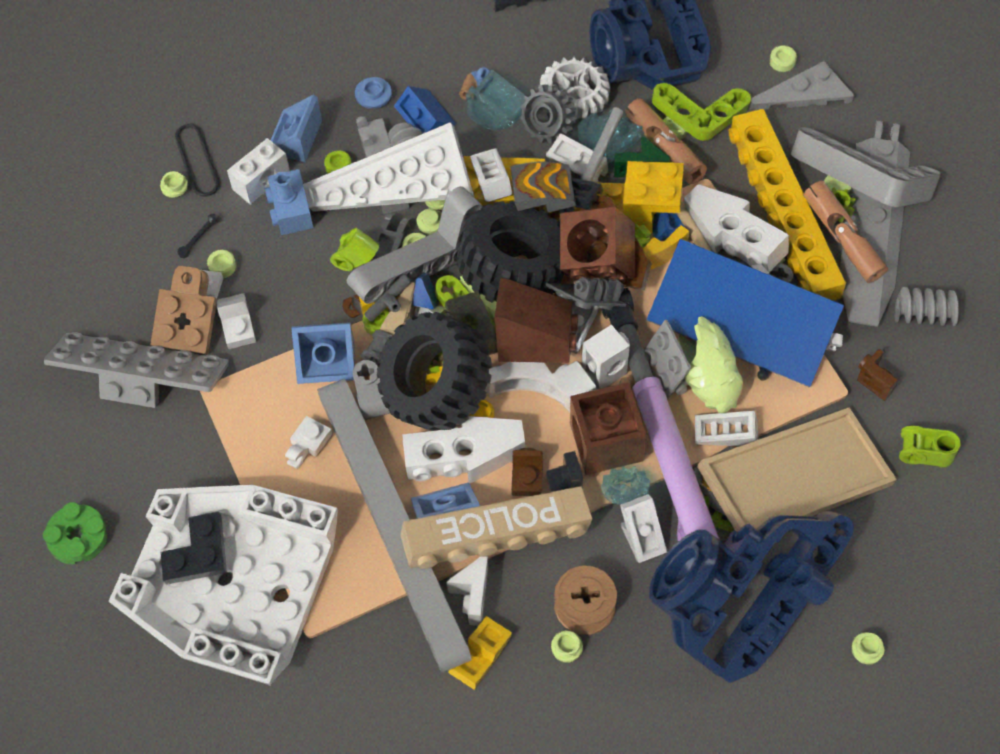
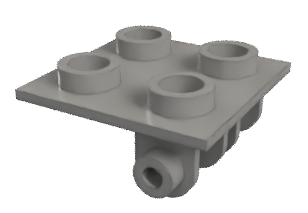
M664 320L644 349V353L653 377L660 379L668 400L673 392H676L677 395L687 392L688 383L684 380V377L690 371L691 366L668 320Z

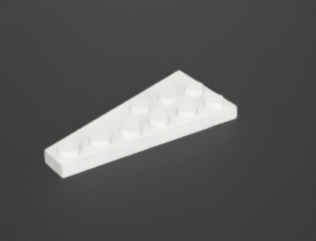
M451 122L303 184L308 207L313 212L446 200L448 194L459 186H463L474 197L455 127Z

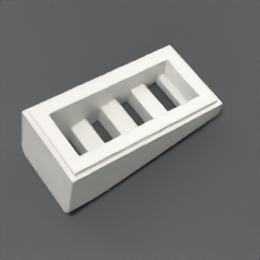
M497 148L470 156L485 201H493L512 194L509 177Z
M755 411L695 415L696 445L742 446L758 440V421ZM705 424H711V435L705 436ZM718 424H723V434L718 435ZM730 425H735V433L730 434ZM742 425L748 426L747 433H742Z

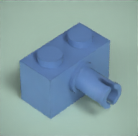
M300 169L267 176L270 187L265 188L268 204L274 203L275 208L270 210L273 226L279 225L281 235L312 229L313 224Z

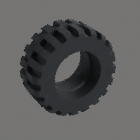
M500 201L494 203V206L488 204L475 211L465 225L457 254V265L459 272L463 274L462 278L468 286L472 285V290L477 295H484L485 300L491 303L497 302L500 278L512 280L553 295L557 291L547 287L546 283L561 284L565 272L560 270L559 222L555 218H549L548 213L542 209L538 211L533 207L518 211L515 201H511L510 204ZM499 249L518 252L528 259L511 257Z
M424 312L418 316L414 315L405 320V325L401 324L394 330V336L387 339L385 343L387 347L384 353L381 352L379 360L381 365L380 368H377V378H380V383H377L379 394L383 395L381 397L382 402L389 409L390 414L402 422L431 431L454 429L457 427L456 424L461 425L469 419V414L476 413L480 408L478 406L480 400H485L488 393L485 390L487 384L491 383L492 377L489 374V368H492L491 357L487 356L490 353L488 345L483 341V336L478 330L445 314ZM442 351L443 368L435 386L426 393L425 378L428 367L435 356Z

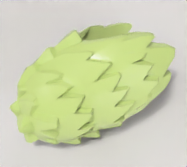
M701 316L698 317V324L694 326L698 339L696 340L697 343L693 340L690 342L682 335H679L677 338L691 366L684 380L692 387L693 393L705 403V407L717 409L718 413H727L730 408L737 407V400L742 391L743 377L738 372L736 357L724 332L717 324L711 323L708 319Z

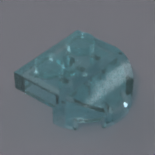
M491 69L476 89L473 86L470 87L466 95L467 114L473 122L485 129L504 130L511 127L522 115L520 106L524 105V96L526 95Z
M613 109L609 110V115L598 117L597 113H593L579 123L578 139L580 144L594 151ZM621 117L604 154V157L607 159V165L614 161L615 153H623L633 146L641 136H644L642 126L623 120V117Z

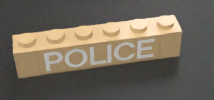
M580 486L403 521L400 535L409 568L419 567L420 569H427L439 562H460L468 556L478 554L483 557L490 556L496 553L497 550L507 548L519 550L527 544L536 542L548 544L556 540V538L565 536L577 538L587 532L592 516Z

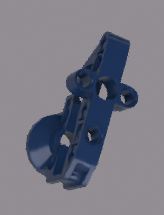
M644 0L608 1L609 8L598 9L592 14L589 24V39L593 60L596 67L602 66L610 84L634 79L652 90L660 83L678 86L698 81L701 72L707 67L711 45L695 0H650L654 10H662L682 68L674 70L669 69L659 40L653 39L651 43L649 41L648 32L652 26V20Z
M831 511L820 512L817 516L775 515L767 519L757 529L751 524H747L738 532L733 530L725 543H722L707 530H696L684 536L664 556L651 580L649 598L657 607L671 617L673 641L677 646L715 675L720 676L729 683L735 682L755 673L765 663L807 602L821 605L832 595L834 583L826 575L851 539L854 531L853 522L849 517ZM788 530H792L798 535L797 542L787 555L780 552L768 562L764 570V576L769 579L768 583L712 660L703 653V649L727 616L720 607H722L730 595L737 598L742 595L762 567L761 561L775 542L778 543ZM818 547V553L813 558V552ZM734 562H737V568L731 574L730 568ZM700 614L698 624L693 626L694 618Z

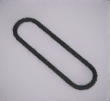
M184 124L176 130L175 139L188 177L196 194L204 197L210 196L219 187V180L200 129L194 124ZM185 128H193L197 131L215 181L214 188L209 192H200L196 187L179 139V133Z

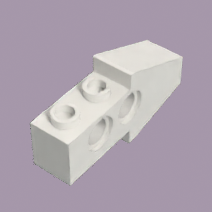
M699 184L684 197L686 209L714 253H718L723 248L728 254L737 256L751 267L762 264L769 273L788 254L789 235L750 213L749 201Z
M468 416L469 419L462 424L461 428L403 434L408 480L425 481L435 476L456 477L461 473H468L469 483L475 482L512 462L513 450L525 448L522 420ZM462 450H469L472 452L471 454L466 456L458 454ZM435 453L442 455L438 459L429 458L430 455Z

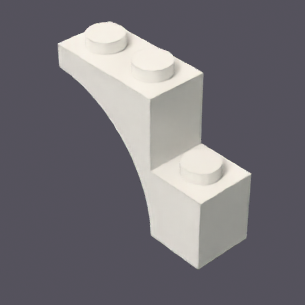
M578 361L570 365L560 366L553 374L545 363L507 362L501 366L497 365L489 369V374L492 375L491 383L487 384L485 391L488 392L487 394L490 398L504 392L517 390L542 393L558 401L570 413V396L593 391L597 387Z

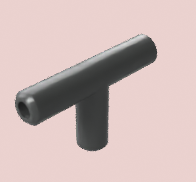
M402 275L364 313L365 317L369 321H374L387 306L392 312H398L401 304L396 297L411 283V280L406 275Z

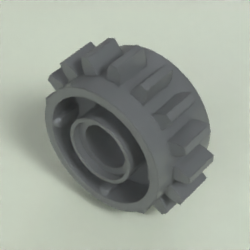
M544 84L539 85V88H532L530 90L531 95L524 96V105L520 106L522 110L520 120L523 121V129L530 133V138L537 137L539 138V143L548 141L551 144L556 141L560 134L566 136L565 133L573 131L571 126L577 121L574 118L577 108L572 103L573 97L569 98L566 95V89L558 90V85L556 84L550 86ZM547 109L550 112V119L546 115Z

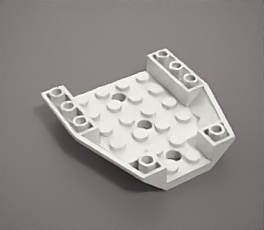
M256 485L157 489L146 514V518L153 525L132 575L120 574L109 602L183 659L271 685L291 662L334 549L338 509ZM219 512L222 517L227 572L233 573L232 581L225 586L219 585L218 580L222 575L220 574L166 585L162 577L161 552L191 546L188 517ZM283 588L290 590V595L286 601H274L273 596H275L278 590Z

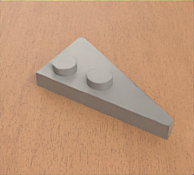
M823 61L751 98L749 108L750 110L770 109V105L786 104V108L807 107L809 105L820 106L827 105V101L844 100V104L853 102L854 94Z

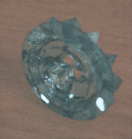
M623 465L621 470L611 468L610 474L603 476L601 490L608 501L621 505L647 495L650 490V480L647 478L645 471H638L636 466L626 469ZM621 481H624L625 483H629V482H630V483H631V487H630V486H627V485H625V484H621V485H620V482H621Z

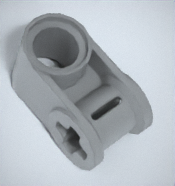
M370 360L358 362L353 369V378L357 391L356 396L364 420L390 414L389 409L382 402L381 397L383 395L379 394L377 383H380V378H377L378 366ZM368 375H369L370 379H369V380H365V379H364V376H368Z

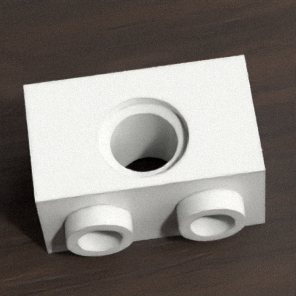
M267 138L229 168L227 173L232 189L251 205L265 193V188L270 187L267 176L275 175L279 172H289L290 170L286 153Z
M612 325L583 342L582 368L596 385L597 390L608 387L627 374L630 343L625 334L622 332L618 333Z

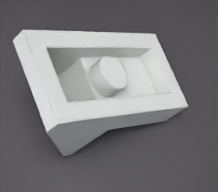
M242 293L218 299L217 310L222 322L228 349L256 343L245 294Z
M647 494L621 504L620 507L625 521L621 523V527L636 560L640 563L667 553L652 497Z
M480 556L447 581L448 593L465 595L463 614H468L469 625L479 626L482 622L488 575L487 556Z

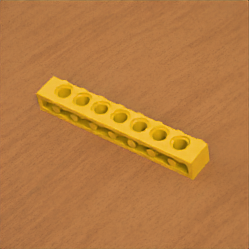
M764 109L733 116L731 128L728 130L729 139L732 144L737 146L739 161L747 168L749 183L751 186H755L758 192V203L761 208H765L768 223L789 235L788 254L786 255L788 258L787 264L798 280V287L832 301L841 299L846 285L845 280L811 208L803 196V191Z

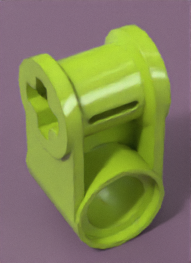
M355 227L350 232L341 236V244L337 252L332 254L330 261L335 267L343 271H352L354 268L372 260L379 249V243Z
M906 426L901 429L903 450L899 452V459L907 464L948 467L955 461L961 444L957 434L949 430ZM939 446L947 447L950 451H942Z

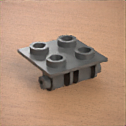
M580 278L575 284L546 283L547 287L557 291V296L573 299L576 301V306L584 309H592L593 306L612 310L613 306L626 307V303L619 301L624 286L617 279Z

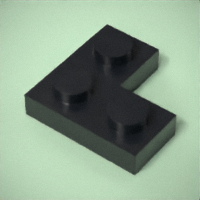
M219 512L188 517L191 546L161 552L162 577L166 585L227 573L222 517Z

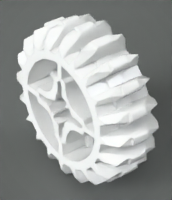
M575 56L571 61H567L564 57L561 63L554 61L552 67H546L545 74H542L540 79V85L548 84L550 86L556 84L558 85V90L566 89V95L569 98L573 97L572 103L577 108L574 118H582L585 122L588 115L595 118L597 111L602 112L604 104H607L609 100L610 85L607 74L604 73L602 66L596 67L595 61L587 63L585 57L581 61L576 60Z

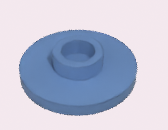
M378 77L366 78L355 88L357 102L369 109L384 106L389 102L392 95L389 83Z

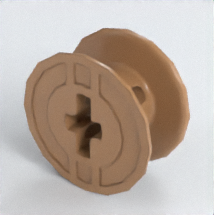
M578 566L564 573L555 586L554 610L558 621L567 630L580 635H592L605 629L615 615L617 600L615 584L608 574L594 566ZM587 597V600L590 603L584 604L583 599L581 598Z

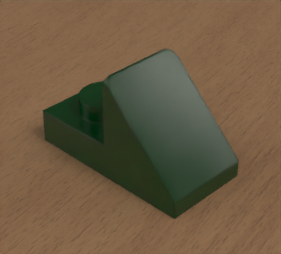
M641 136L640 153H615L614 178H626L628 161L670 163V157L648 139Z

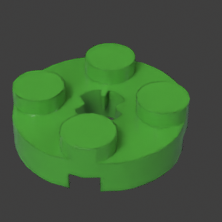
M70 502L65 504L62 509L50 518L43 532V538L49 551L57 560L65 564H76L75 562L82 560L87 562L95 558L104 548L107 542L106 524L101 514L93 507ZM82 528L80 531L83 535L80 538L74 537L72 540L69 539L72 530Z

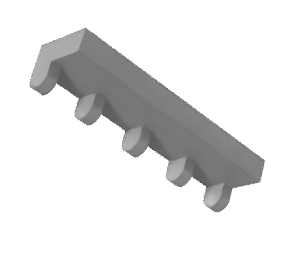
M364 116L356 119L358 133L366 158L391 148L383 118L368 122ZM409 203L380 206L384 215L408 209Z

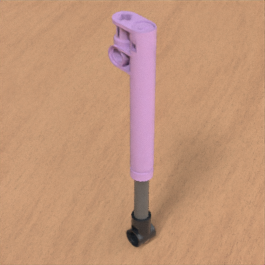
M624 288L620 294L619 301L626 303V307L613 306L612 310L603 308L601 310L604 318H609L610 324L618 333H624L630 343L628 363L636 383L632 389L678 515V542L684 536L696 530H707L719 539L659 378L653 377L637 334L639 326L633 313L634 304L629 288Z

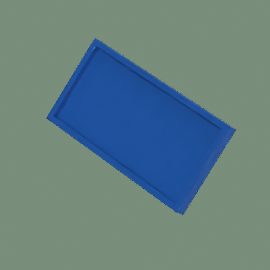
M680 239L646 321L661 326L664 320H668L673 332L696 341L698 339L694 326L698 324V317L703 316L711 323L717 324L724 332L736 358L810 387L844 305Z

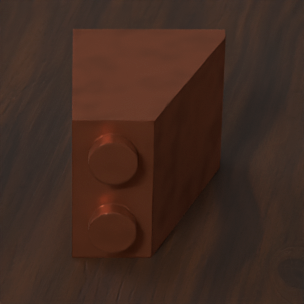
M500 278L494 316L498 361L569 363L570 352L576 351V333L572 332L578 331V314H573L572 302L515 281Z

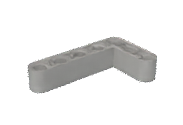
M806 127L799 128L791 152L794 158L881 203L893 207L930 201L941 175L936 169L927 166H913L895 170L819 131Z
M463 186L456 187L446 197L437 232L359 266L350 273L347 278V284L366 304L377 301L402 275H406L411 282L416 283V279L423 273H428L431 276L457 264V254L465 225L470 220V216L483 206Z

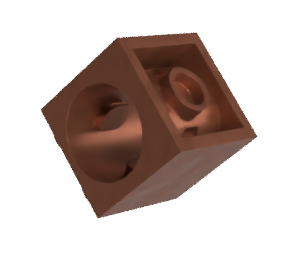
M616 207L560 213V270L568 274L571 279L577 281L580 278L617 279L621 283H625V279L635 278V223ZM609 235V243L605 253L599 259L588 263V252L592 244L600 237Z
M629 382L570 396V426L585 475L643 462L647 435Z

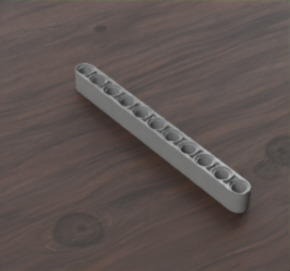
M344 378L317 389L325 412L441 672L444 673L471 661L472 658L432 568H409L400 534L403 521L410 519L347 381Z

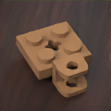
M178 266L173 274L172 291L159 289L150 345L209 354L218 298L207 296L209 284L207 272L201 271L198 268ZM183 314H186V318L191 323L190 325H185L184 330H181L180 324H177V321Z

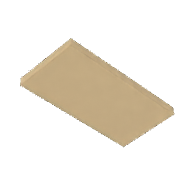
M850 407L700 460L697 466L736 532L747 524H751L757 529L767 519L775 515L814 516L820 512L890 487L897 480Z

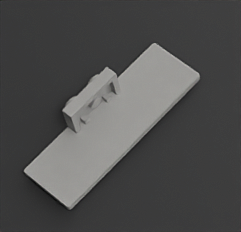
M72 332L66 333L45 356L44 364L99 374L100 399L155 408L159 403V384L211 392L229 366V360L219 358L216 355L205 356L193 354L187 350L175 351L164 349L161 346H145L132 341L121 342L110 340L107 337L96 338Z

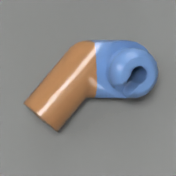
M481 67L478 71L469 73L463 82L459 93L460 97L464 100H470L474 90L486 86L490 81V70Z

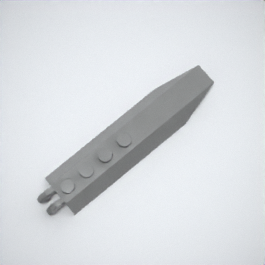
M876 121L873 138L856 144L855 150L895 170L909 167L910 151L898 142L900 124H893L890 130V140L880 139L883 132V122ZM851 187L849 196L856 199L854 205L851 206L854 209L851 218L858 229L856 232L869 241L888 267V271L878 280L867 283L845 254L842 247L840 272L846 283L842 297L848 322L878 327L895 289L904 206L893 207L886 205Z

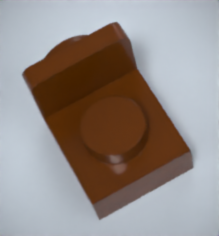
M878 349L872 356L867 354L860 362L858 368L861 370L857 381L883 401H886L892 394L898 380L893 377L889 370L879 366L884 352Z
M533 448L513 450L511 495L535 496L542 494L543 452Z

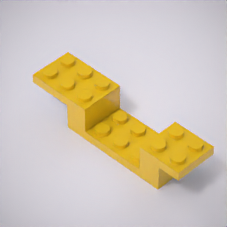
M463 156L474 198L482 206L488 204L494 206V203L504 201L505 204L515 201L511 166L530 162H545V159L500 157L509 177L512 194L487 202L478 182L471 157ZM628 161L626 182L600 183L602 184L603 192L601 195H597L613 199L622 213L639 227L644 225L652 234L654 212L680 213L684 163ZM546 204L534 207L538 211L542 209L547 212L548 217L551 219L555 218L558 221L560 218L559 210L548 212ZM574 207V210L580 211V208Z

